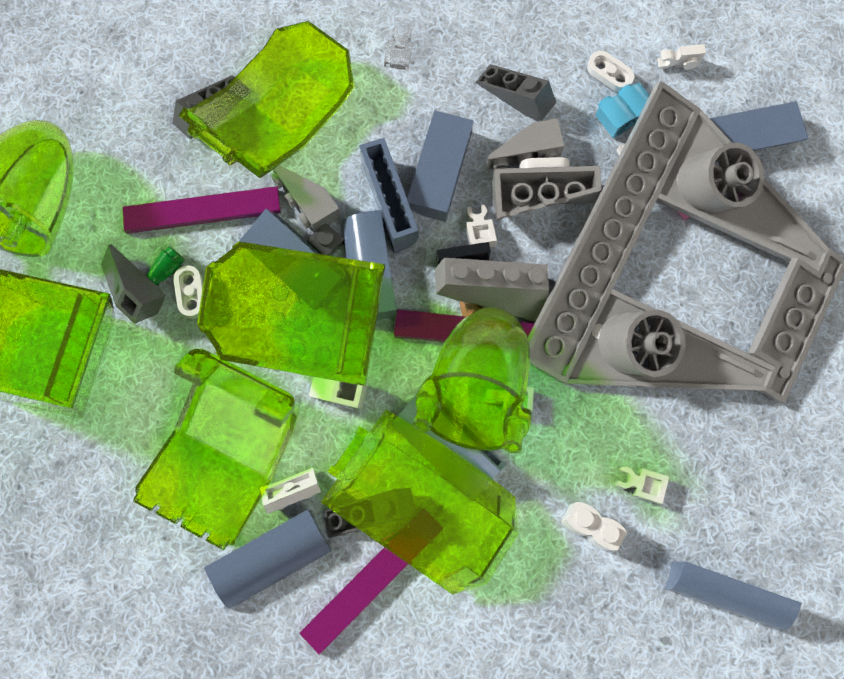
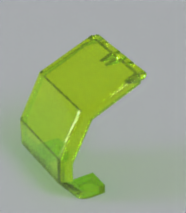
M194 349L189 351L175 365L174 374L192 382V387L174 431L136 485V495L133 502L149 511H152L156 506L160 507L155 513L156 515L175 525L182 519L183 521L180 526L182 529L199 538H202L205 533L210 534L205 541L224 551L228 545L235 544L272 482L294 432L300 412V404L289 392L207 350Z

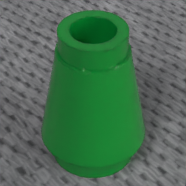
M168 246L166 250H161L146 276L158 286L182 267L181 264L185 259L172 247Z

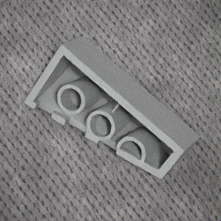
M600 166L494 169L492 179L493 207L497 220L556 204L596 203L602 191Z
M444 258L435 268L437 295L467 304L474 303L490 311L507 313V316L518 319L520 317L530 320V323L536 322L549 293L547 264Z

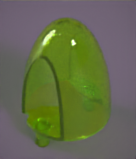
M26 121L0 134V249L12 254L26 257H40L48 254L67 211L74 177L73 152L65 132L58 125L50 121Z
M487 307L471 313L454 327L440 351L432 375L425 379L419 387L416 396L417 412L412 424L416 430L421 432L431 430L440 438L468 449L486 451L504 449L514 454L521 452L523 438L527 435L532 421V411L524 408L522 405L525 401L529 377L530 345L527 335L516 317L504 309Z

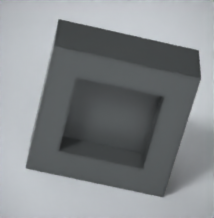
M325 223L307 239V242L328 259L344 244V239Z

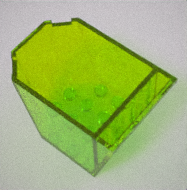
M238 241L232 246L230 251L217 261H212L206 266L197 326L210 340L220 360L366 386L385 264Z
M0 269V400L82 419L116 317L111 295L101 291Z

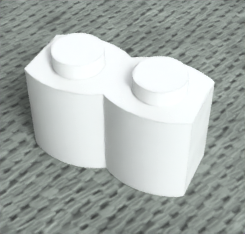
M582 502L570 504L561 520L567 530L579 536H586L592 545L604 551H618L627 534V531L620 523L610 518L601 517L596 509Z

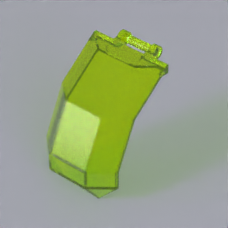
M310 21L276 28L262 50L225 88L191 108L183 107L178 116L189 124L187 133L194 139L199 138L220 154L222 160L228 165L239 162L258 178H262L302 150L345 103L355 87L350 52Z
M387 409L382 413L370 432L358 426L354 432L356 435L336 464L334 466L331 465L327 471L336 478V481L321 503L452 595L487 584L518 536L516 497L451 449Z

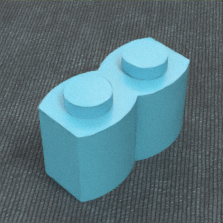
M640 82L632 86L627 84L618 92V95L613 97L607 96L601 100L595 116L611 137L615 138L635 125L650 95Z

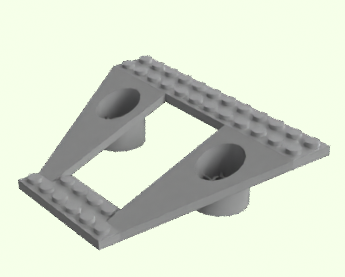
M660 81L655 84L518 358L563 384L757 390L775 402L785 404L844 273V258L831 250L764 178V168L759 156L749 146L742 143H732L699 107ZM656 201L789 262L748 353L675 319L670 313L656 310L613 289ZM596 324L603 325L599 339L592 335V330ZM639 325L640 331L636 333L634 329ZM632 351H634L637 354L636 359ZM647 357L649 365L643 368L642 365Z

